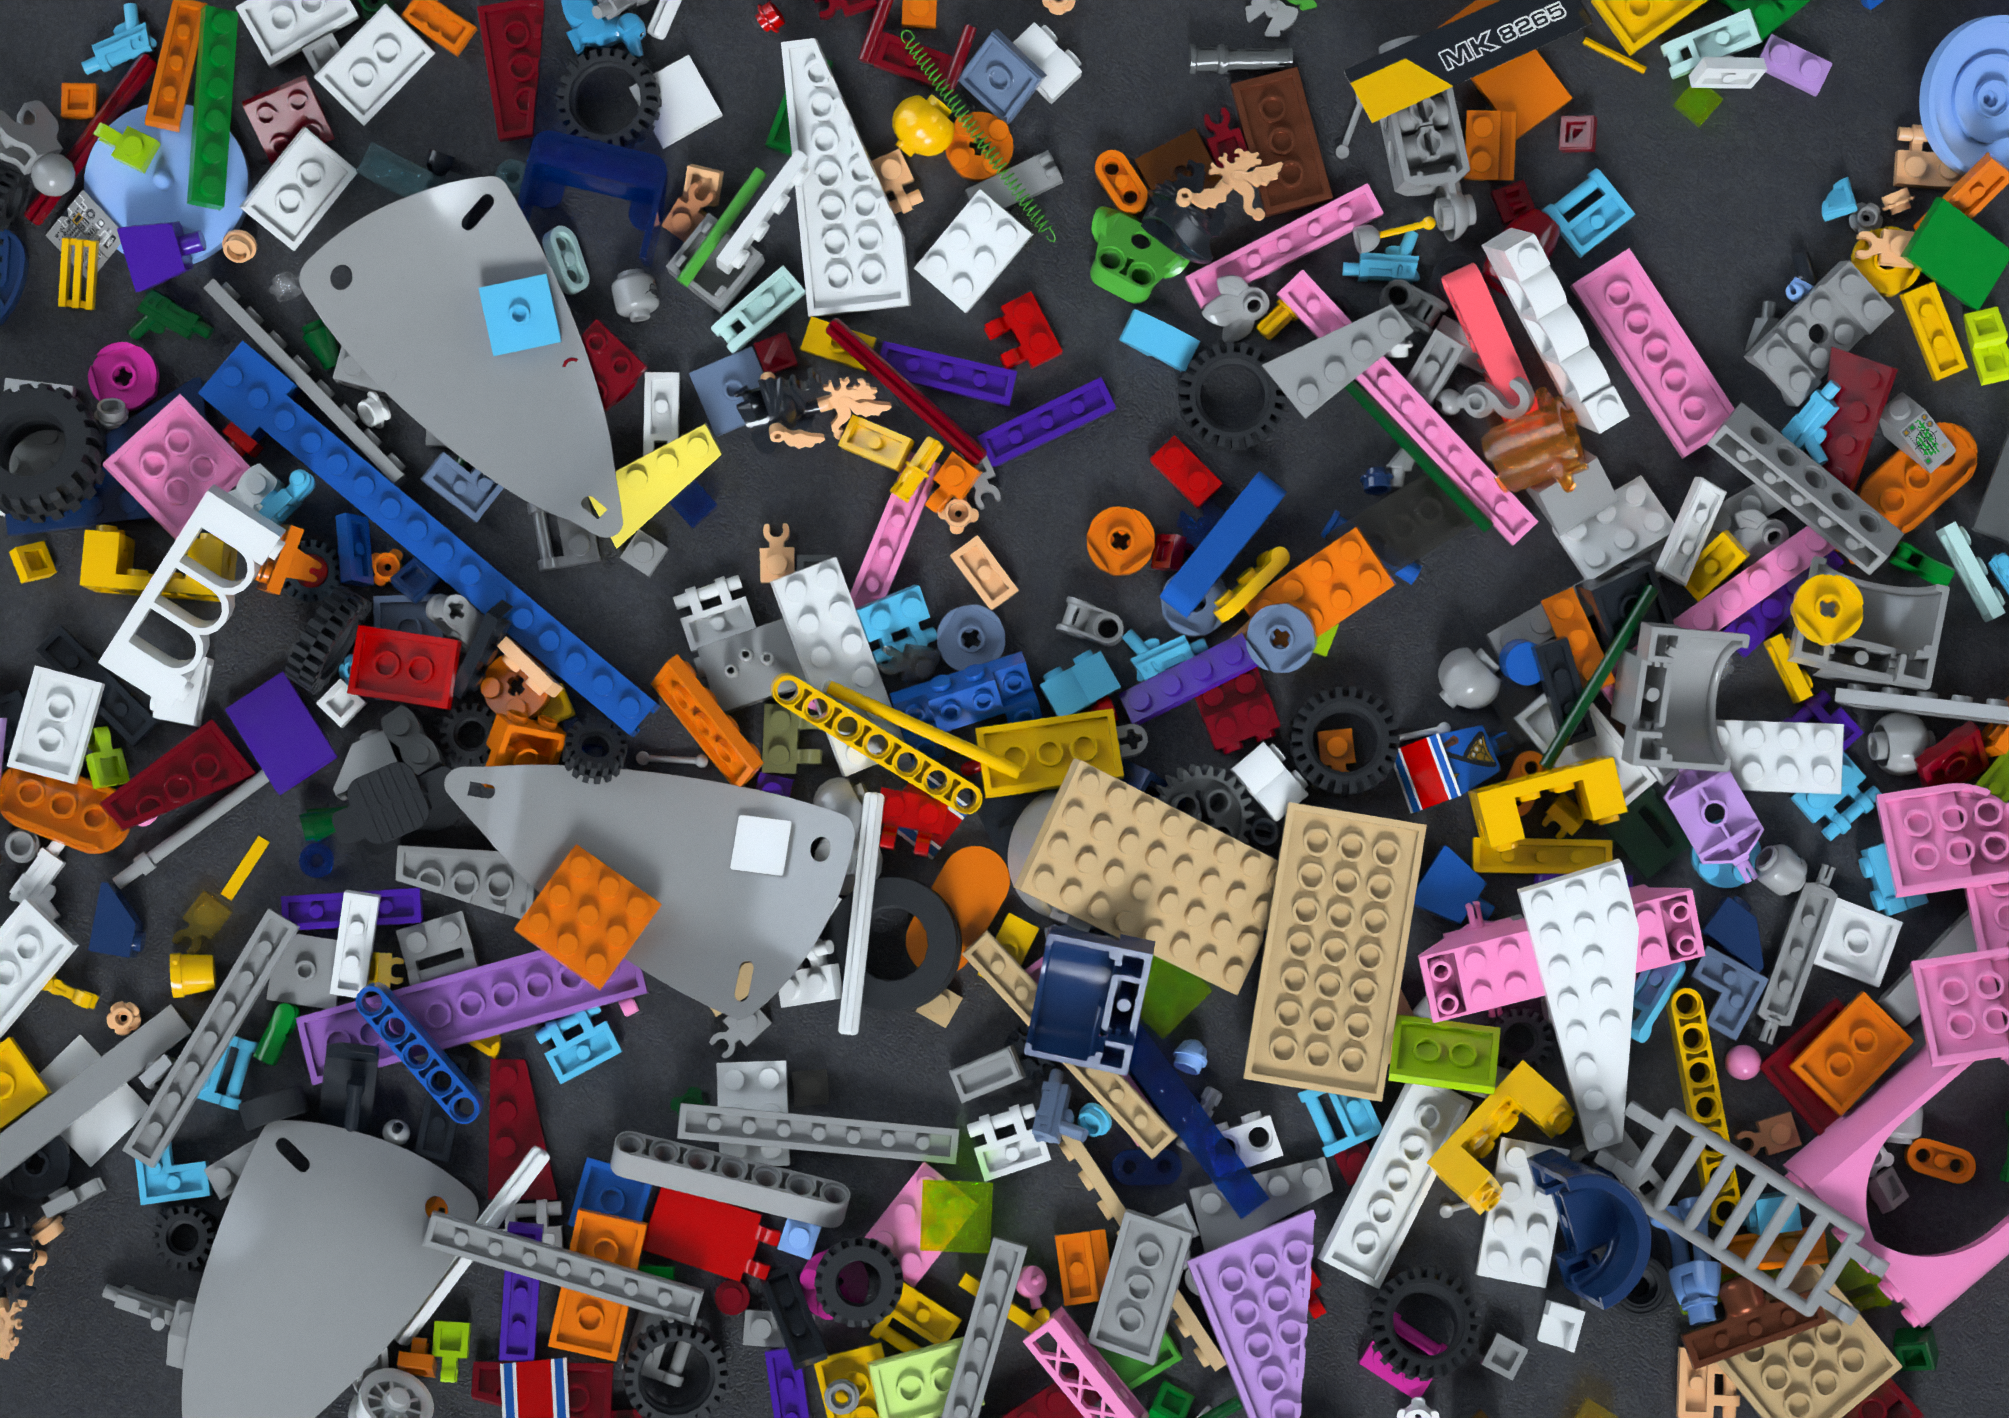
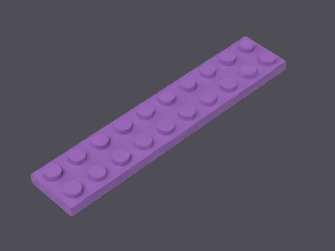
M537 950L392 992L436 1043L445 1050L649 993L644 971L626 959L621 961L599 991L544 951ZM380 995L366 998V1002L372 1008H380L382 998ZM355 1001L295 1018L312 1085L316 1086L323 1083L328 1044L345 1042L376 1046L379 1048L378 1068L402 1062L359 1013ZM398 1018L390 1019V1030L397 1035L404 1034L405 1024ZM413 1045L412 1055L414 1058L428 1054L427 1049L423 1045Z

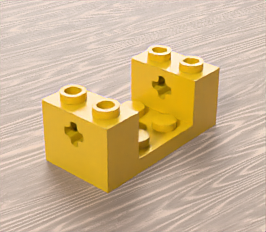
M96 525V530H85L80 586L98 593L141 596L154 574H149L146 570L133 569L135 540L126 536L125 531L117 530L118 527ZM200 533V539L196 538L187 556L220 577L229 581H235L237 550L211 533ZM176 572L161 593L165 598L220 602L219 597L212 590L187 574L183 576L182 573Z
M1603 755L1552 768L1551 771L1544 770L1468 791L1481 844L1492 848V850H1497V852L1517 848V841L1525 839L1516 801L1526 802L1540 798V791L1548 789L1549 792L1560 793L1575 789L1582 818L1592 820L1593 824L1599 823V825L1616 822L1620 820L1618 814L1628 812L1614 758Z
M1524 1060L1499 1084L1494 1091V1095L1490 1094L1426 1162L1435 1174L1479 1215L1485 1210H1492L1498 1204L1503 1189L1492 1174L1477 1159L1479 1157L1484 1158L1491 1152L1495 1145V1139L1502 1132L1507 1133L1516 1125L1519 1119L1517 1116L1521 1112L1551 1139L1556 1134L1561 1135L1573 1122L1572 1117L1575 1113L1565 1097Z

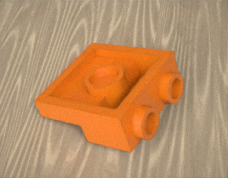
M510 709L507 715L497 713L486 745L491 749L486 766L557 765L567 734L558 726L557 720L546 715H539L537 720L528 719L529 716L514 709ZM482 784L486 788L495 789L492 785Z

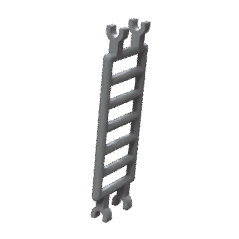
M1634 1100L1629 1103L1623 1114L1653 1131L1654 1134L1633 1167L1605 1148L1599 1151L1594 1162L1624 1179L1623 1184L1637 1196L1647 1215L1804 1316H1813L1819 1306H1822L1851 1326L1860 1311L1829 1293L1845 1265L1852 1258L1881 1278L1890 1266L1889 1262L1859 1245L1865 1236L1863 1226L1676 1108L1669 1109L1662 1120ZM1677 1125L1693 1135L1694 1138L1655 1200L1651 1201L1635 1189ZM1707 1144L1723 1154L1724 1158L1683 1221L1665 1209ZM1736 1164H1739L1753 1173L1755 1177L1715 1240H1712L1696 1228ZM1767 1183L1786 1194L1746 1259L1743 1260L1726 1248ZM1800 1203L1817 1215L1775 1280L1757 1269L1797 1204ZM1830 1222L1848 1235L1808 1298L1804 1299L1788 1287Z

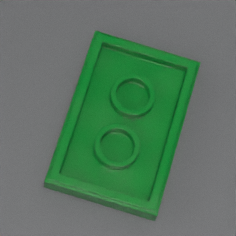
M1936 197L1901 254V257L1970 309L1979 311L2009 262V248L1944 198Z

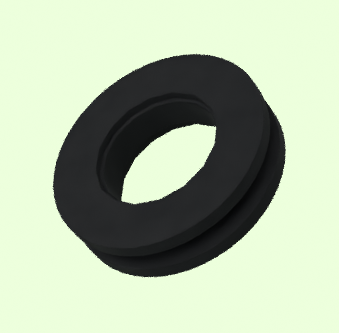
M879 878L875 880L871 920L885 910L902 909L909 911L921 921L926 930L928 948L925 959L919 968L903 979L886 980L880 978L866 965L862 1004L886 1011L916 1009L938 997L955 976L962 953L960 926L949 904L931 888L905 878ZM853 891L842 900L835 910L826 940H831L834 945L833 953L827 954L829 965L839 963L842 987Z

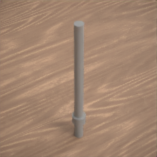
M261 770L148 853L143 851L133 859V864L112 878L115 884L122 889L141 874L146 876L157 868L156 863L268 783L269 779L264 771Z

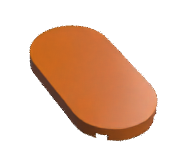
M1946 422L1936 423L1955 447L1956 452L1932 473L1927 472L1902 450L1898 449L1863 481L1857 496L1904 534L1913 530L1962 487L1976 470L1977 444L1972 435L1962 426Z
M12 767L8 768L1 775L0 812L14 826L89 854H101L113 850L125 840L130 829L121 832L99 805L100 802L116 791L112 787L93 789L91 779L79 775L77 784H72Z
M981 846L965 847L950 856L931 887L949 904L958 920L962 936V953L988 929L1004 902L1010 887V875L1004 860L996 852ZM914 916L906 933V948L909 957L919 968L925 959L928 941L927 932L921 921ZM962 953L957 971L968 963V960Z

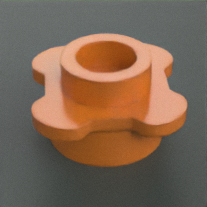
M392 549L389 553L372 554V566L375 573L373 578L376 585L385 586L387 582H391L390 578L403 567L401 561L403 553L400 550ZM387 564L391 565V570L389 571L385 569Z

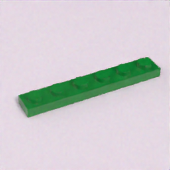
M205 5L201 9L187 204L221 210L225 206L238 12Z

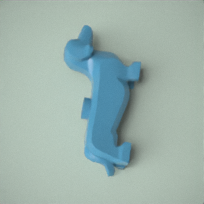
M561 0L564 15L572 30L566 33L578 57L584 54L585 47L603 50V48H610L619 42H623L634 57L638 59L644 57L641 40L646 36V27L638 15L626 13L609 20L606 17L596 19L592 14V8L598 5L596 0Z

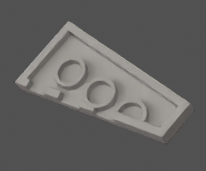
M1391 304L1261 366L1302 417L1306 419L1405 339L1413 330Z

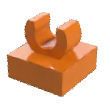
M413 1337L411 1352L399 1351L397 1361L399 1370L415 1376L435 1378L437 1362L434 1355L428 1354L429 1343H427V1338Z

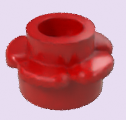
M768 1L764 5L758 4L759 13L755 17L760 26L766 32L770 30L776 33L780 32L779 28L786 21L772 1Z

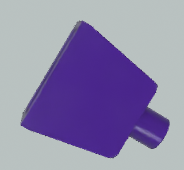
M180 221L117 228L135 292L151 289L193 269L190 254L206 250V241L201 230L184 234Z

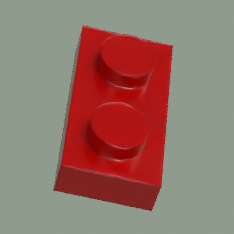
M1175 435L1150 458V463L1197 510L1223 485Z

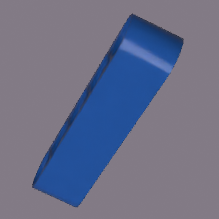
M1259 471L1169 582L1159 598L1187 619L1274 511L1287 491L1263 472Z
M374 982L361 989L355 1000L359 1013L455 1122L467 1124L474 1121L484 1106L483 1097L476 1087L389 987L383 983ZM374 991L381 996L382 1005L380 1008H372L366 1002L367 992ZM391 1018H398L405 1024L404 1034L397 1035L390 1030L389 1021ZM413 1045H423L427 1049L428 1059L426 1061H419L412 1055ZM437 1071L448 1073L451 1077V1086L440 1087L435 1081V1073ZM469 1098L474 1104V1112L471 1114L461 1112L458 1108V1099Z

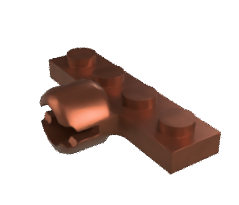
M1739 1275L1720 1284L1719 1296L1725 1309V1317L1718 1322L1681 1334V1338L1692 1368L1698 1369L1828 1323L1822 1306H1819L1813 1316H1804L1781 1300L1769 1302L1761 1287L1744 1276ZM1813 1288L1797 1294L1807 1299Z

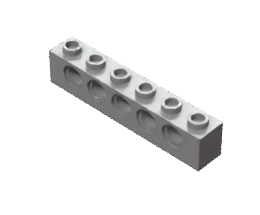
M1742 402L1723 421L1707 443L1869 576L1889 557L1904 535L1901 530Z

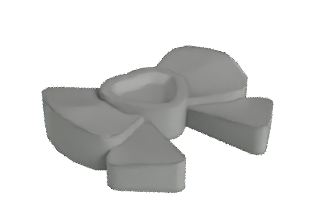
M1252 0L1251 6H1246L1245 8L1249 23L1264 12L1268 18H1272L1265 31V37H1279L1280 31L1290 28L1298 16L1297 8L1285 6L1280 0Z

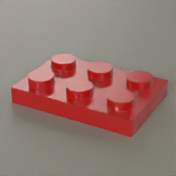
M358 625L347 694L451 710L462 641Z

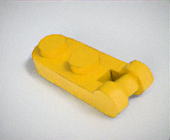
M1280 546L1259 554L1256 561L1257 567L1255 569L1250 567L1236 579L1239 584L1232 591L1227 589L1214 600L1216 607L1213 613L1221 623L1236 615L1288 564L1290 560L1288 550Z

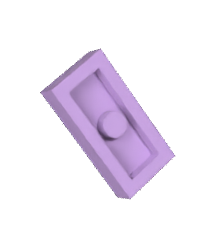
M1773 34L1768 37L1759 58H1764L1767 67L1765 73L1815 97L1818 95L1833 64Z

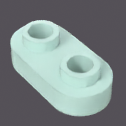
M556 226L545 233L542 240L543 248L562 292L574 295L585 289L589 284V273L574 233L565 226Z

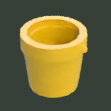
M170 953V979L173 998L185 997V995L216 989L214 955Z

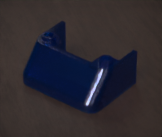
M545 130L538 133L532 141L517 204L529 223L533 206L546 209L557 206L563 199L566 186L631 201L629 219L636 229L645 232L639 257L644 267L651 268L664 217L668 169L663 159L655 154L553 130Z

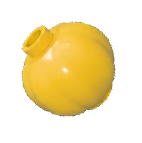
M932 94L927 100L920 95L906 98L897 106L892 118V127L899 139L895 145L909 157H912L914 153L923 156H934L942 153L948 148L954 136V123L948 119L952 113L951 110Z

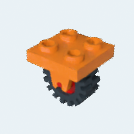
M280 524L286 530L281 537V540L286 544L275 560L268 558L260 566L259 572L254 579L259 581L256 589L280 595L282 588H284L289 596L306 602L320 601L324 597L330 596L334 588L340 584L339 558L336 556L337 552L324 542L310 539L301 540L304 529L293 525Z

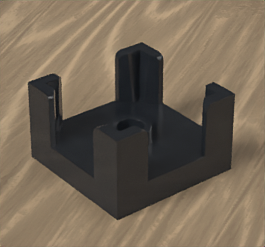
M1633 558L1621 564L1622 568L1628 570L1607 580L1599 582L1588 579L1575 585L1581 602L1592 605L1602 634L1594 632L1601 650H1608L1647 584L1658 589L1659 593L1641 622L1674 624L1652 562ZM1641 623L1626 648L1638 643Z

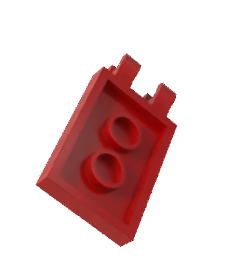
M661 1187L646 1231L642 1250L738 1282L742 1280L744 1272L766 1280L772 1265L753 1259L758 1243L762 1241L777 1247L783 1232L760 1225L763 1214L733 1204Z

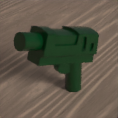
M153 289L146 291L145 298L136 309L144 314V316L126 332L137 341L149 329L157 334H163L165 329L168 328L190 341L195 333L209 339L214 331V327L202 321L203 317L201 315L177 305L173 299Z

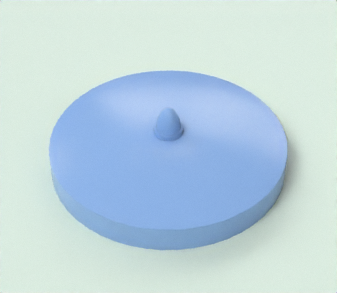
M2009 15L1983 16L1958 26L1937 46L1927 63L1922 77L1919 110L1924 133L1938 158L1947 167L1961 176H1964L1987 152L2009 168Z
M186 104L180 132L145 125L148 105H143L123 114L110 124L109 127L123 134L127 126L158 140L161 145L145 174L115 160L111 156L115 148L97 140L86 164L84 191L119 228L180 221L184 234L201 230L206 241V250L190 254L193 264L198 263L221 250L225 235L231 230H239L247 213L239 208V206L252 191L248 160L240 143L230 132L224 208L215 210L187 204L194 106ZM120 244L117 250L124 254L122 245Z

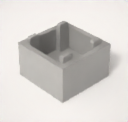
M710 213L706 215L666 265L669 274L675 279L717 223L718 219ZM730 229L687 287L722 315L725 314L765 263L763 254L750 245L747 249L750 254L740 269L734 267L729 275L717 267L716 258L735 234Z

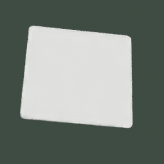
M740 815L730 868L732 870L782 876L788 849L791 821Z

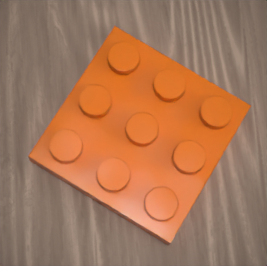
M576 844L518 922L514 931L600 991L662 904Z

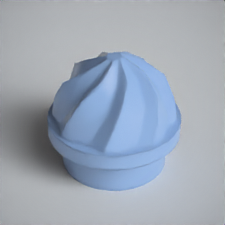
M1196 1039L1183 1041L1173 1053L1175 1057L1173 1065L1188 1074H1200L1201 1068L1206 1067L1208 1062L1206 1059L1207 1049Z

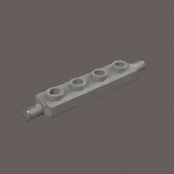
M1821 864L1816 882L1805 883L1799 891L1769 974V981L1764 988L1756 1010V1014L1763 1020H1766L1761 1035L1758 1038L1762 1042L1772 1045L1778 1026H1791L1838 896L1829 888L1832 876L1836 870L1832 866L1829 867V865Z

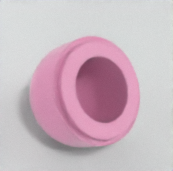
M1738 1045L1731 1048L1726 1054V1070L1736 1079H1751L1760 1070L1761 1057L1750 1046Z

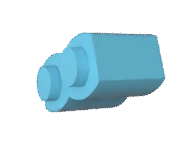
M1090 649L1073 659L1075 665L1063 671L1061 666L1043 675L1045 682L1040 684L1039 687L1056 717L1077 714L1096 703L1102 697L1111 695L1121 688L1101 651L1093 655Z

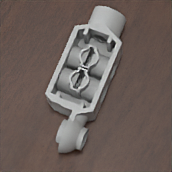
M1407 36L1388 41L1378 48L1379 54L1420 36ZM1453 87L1379 121L1394 191L1405 196H1421L1436 193L1437 199L1434 202L1436 225L1440 231L1444 232L1445 237L1449 241H1454L1466 231L1468 225L1476 223V206L1473 197L1470 194L1463 195L1460 180L1470 171Z

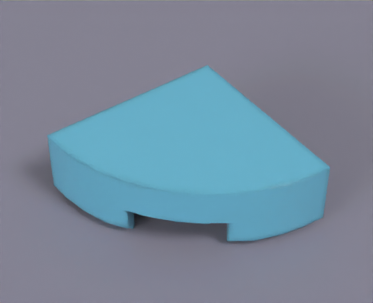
M1848 177L1836 182L1825 201H1823L1822 216L1825 222L1858 211Z

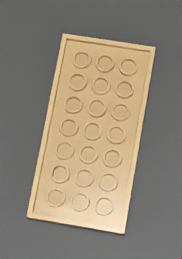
M1074 758L1014 888L1119 939L1120 934L1155 941L1154 956L1238 996L1263 942L1264 930L1268 927L1278 860L1086 762Z
M1288 802L1243 1079L1382 1102L1427 825Z

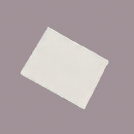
M79 1035L39 1075L53 1094L101 1058V1055ZM126 1083L59 1135L92 1167L143 1117L149 1106Z

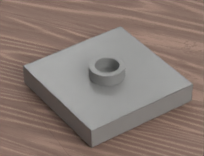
M296 934L270 976L266 1000L323 1009L336 1007L339 995L330 994L337 940Z

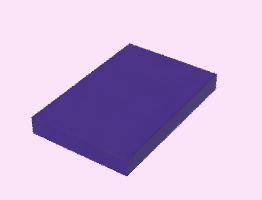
M283 671L225 709L279 795H282L338 758L333 747Z

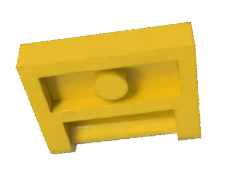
M903 1281L902 1294L894 1311L886 1316L883 1321L878 1324L876 1323L869 1335L877 1340L882 1338L904 1353L921 1347L889 1327L888 1324L892 1318H895L932 1342L933 1345L949 1341L962 1319Z

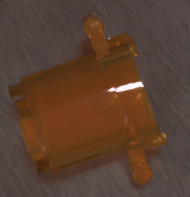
M1541 387L1535 392L1538 410L1493 427L1489 430V433L1481 438L1486 461H1493L1499 474L1494 476V479L1504 493L1512 490L1516 493L1551 478H1555L1563 491L1569 493L1576 487L1573 475L1589 469L1588 464L1585 463L1584 449L1575 423H1578V419L1573 408L1566 409L1562 403L1565 401V396L1562 394L1553 398L1547 388Z

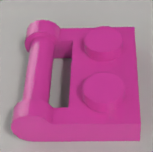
M1394 1312L1393 1325L1395 1333L1429 1355H1436L1447 1349L1448 1346L1441 1343L1439 1345L1402 1321L1401 1315ZM1372 1339L1358 1363L1411 1398L1421 1397L1433 1378L1428 1381H1420V1378L1417 1377L1410 1380L1405 1378L1406 1374L1400 1372L1398 1375L1391 1371L1393 1366L1390 1363L1384 1365L1380 1361L1383 1357L1379 1351L1374 1352L1372 1345L1375 1342Z

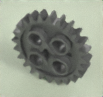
M1190 764L1189 773L1186 769L1179 767L1177 768V779L1167 774L1165 778L1168 786H1155L1160 793V796L1156 799L1177 809L1179 801L1185 798L1186 807L1182 812L1215 829L1220 827L1221 832L1242 843H1249V840L1243 836L1244 831H1249L1252 826L1245 823V819L1253 816L1254 812L1244 809V806L1251 802V798L1240 796L1244 792L1245 786L1235 784L1237 777L1231 774L1225 776L1224 769L1216 767L1213 771V766L1203 764L1201 769L1198 765ZM1217 793L1218 802L1213 808H1210V798Z

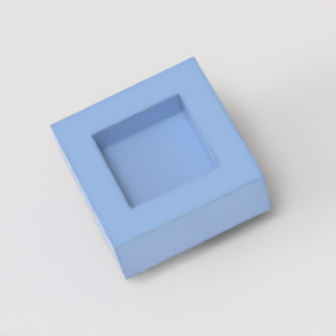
M787 1218L777 1249L810 1260L822 1226Z

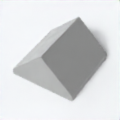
M1581 447L1522 482L1526 491L1559 537L1618 502V497L1598 458Z

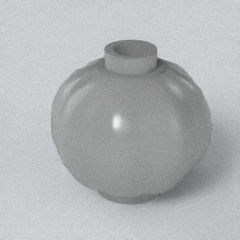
M1468 647L1453 650L1445 656L1438 669V678L1443 689L1439 695L1452 708L1457 704L1468 709L1483 708L1490 704L1499 692L1501 680L1495 672L1500 666L1482 648L1476 653Z
M1894 712L1883 716L1877 721L1873 733H1870L1867 739V749L1870 758L1876 760L1878 766L1883 771L1895 776L1916 773L1917 768L1914 759L1920 756L1923 750L1936 744L1934 733L1931 730H1927L1923 721L1915 714Z
M831 778L819 786L813 799V805L847 816L853 823L856 840L859 839L864 794L869 791L862 782L855 785L849 778Z

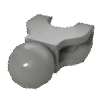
M38 100L26 102L19 110L16 122L4 111L0 110V159L14 164L24 175L31 173L35 188L44 195L57 197L71 190L74 185L76 172L72 162L60 154L63 148L57 141L58 121L48 108Z

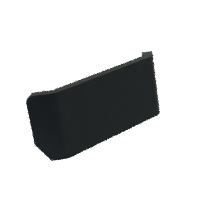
M345 1042L327 1045L318 1123L345 1128L348 1132L356 1131L370 1135L379 1065L378 1047Z

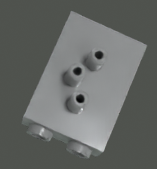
M783 618L698 647L699 657L694 658L700 678L707 677L710 690L716 696L718 705L725 714L772 699L773 697L770 692L771 682L781 673L793 674L807 683ZM790 680L781 682L778 686V695L781 696L795 691V683Z

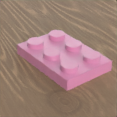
M924 1161L864 1238H873L879 1240L878 1242L888 1246L899 1260L903 1271V1280L914 1288L979 1204Z

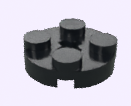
M60 1135L35 1152L38 1153L39 1158L45 1159L42 1172L37 1173L35 1168H29L28 1162L33 1160L32 1155L3 1177L7 1186L17 1193L24 1195V1197L38 1199L48 1197L49 1194L67 1184L72 1176L73 1156L69 1145Z

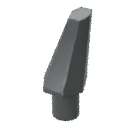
M1762 302L1761 318H1755L1744 350L1745 353L1756 345L1780 321L1778 318H1775L1776 302Z

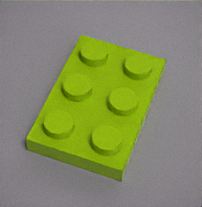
M1396 1014L1388 1081L1494 1095L1501 1028L1445 1020L1433 1023L1430 1018Z

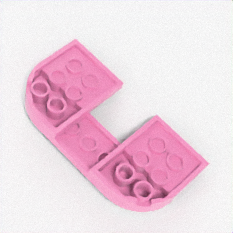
M1965 783L1943 784L1876 795L1875 798L1896 898L1964 888L1976 941L1977 952L1911 961L1910 968L1931 1067L2001 1057V1060L2009 1059V802L2006 804L1998 797L1990 794L1991 790Z

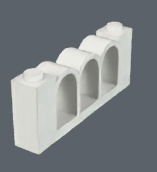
M1509 228L1482 244L1481 246L1575 424L1600 434L1629 417L1615 387L1611 385L1603 364L1589 346L1587 334L1577 315L1568 305L1565 292L1557 276L1549 266L1550 262L1535 234Z
M213 484L205 493L98 663L169 708L177 700L184 702L194 687V684L189 682L195 673L193 669L202 661L209 649V634L218 631L231 617L235 607L234 594L243 591L255 579L260 566L268 558L273 560L277 558L286 544L281 540L286 530ZM202 529L207 530L232 546L244 556L248 571L245 578L238 581H229L186 555ZM177 569L209 588L219 597L222 605L220 618L215 620L199 619L161 595ZM151 609L177 624L193 637L196 643V654L193 658L188 660L175 659L136 635Z

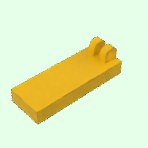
M1929 282L1899 295L1932 380L1938 381L1968 368L1935 282Z
M966 1271L958 1285L976 1297L981 1280ZM1012 1301L1007 1318L1029 1333H1032L1048 1320L1050 1312L1046 1307L1038 1308L1035 1314L1032 1315Z

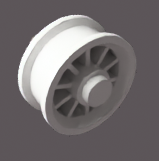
M383 1368L370 1373L364 1379L359 1392L354 1396L349 1405L348 1418H432L434 1403L426 1386L415 1376L403 1370Z

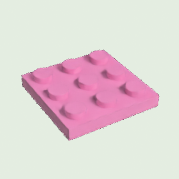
M181 394L173 399L103 463V466L175 540L207 490L213 484L228 493L237 486L241 476L251 468Z

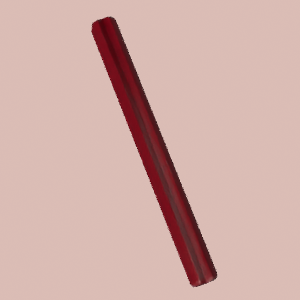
M145 53L139 55L65 156L72 162L76 172L75 178L87 163L92 148L99 138L93 134L98 124L101 122L109 126L118 119L156 69L157 62ZM39 192L24 212V216L35 225H41L62 196H47Z
M835 318L828 324L825 331L836 343L973 465L977 466L987 455V451L840 319Z

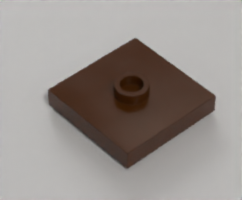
M1195 128L1134 159V163L1149 190H1154L1157 183L1163 184L1166 179L1176 182L1178 173H1182L1186 177L1193 176L1192 172L1186 169L1187 162L1190 159L1205 165L1204 171L1206 174L1203 190L1214 188L1222 179L1219 174H1209V169H1212L1210 165L1214 162Z

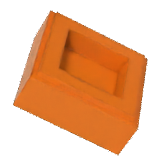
M62 83L61 117L63 119H93L98 112L99 86L96 83Z

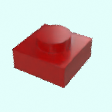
M232 421L222 431L230 438L227 443L241 457L247 452L256 458L263 450L259 443L248 436Z

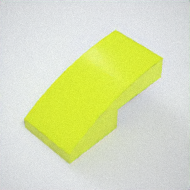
M1998 306L1964 314L1963 319L1967 339L1981 386L2009 380V349L2006 343L2008 334Z

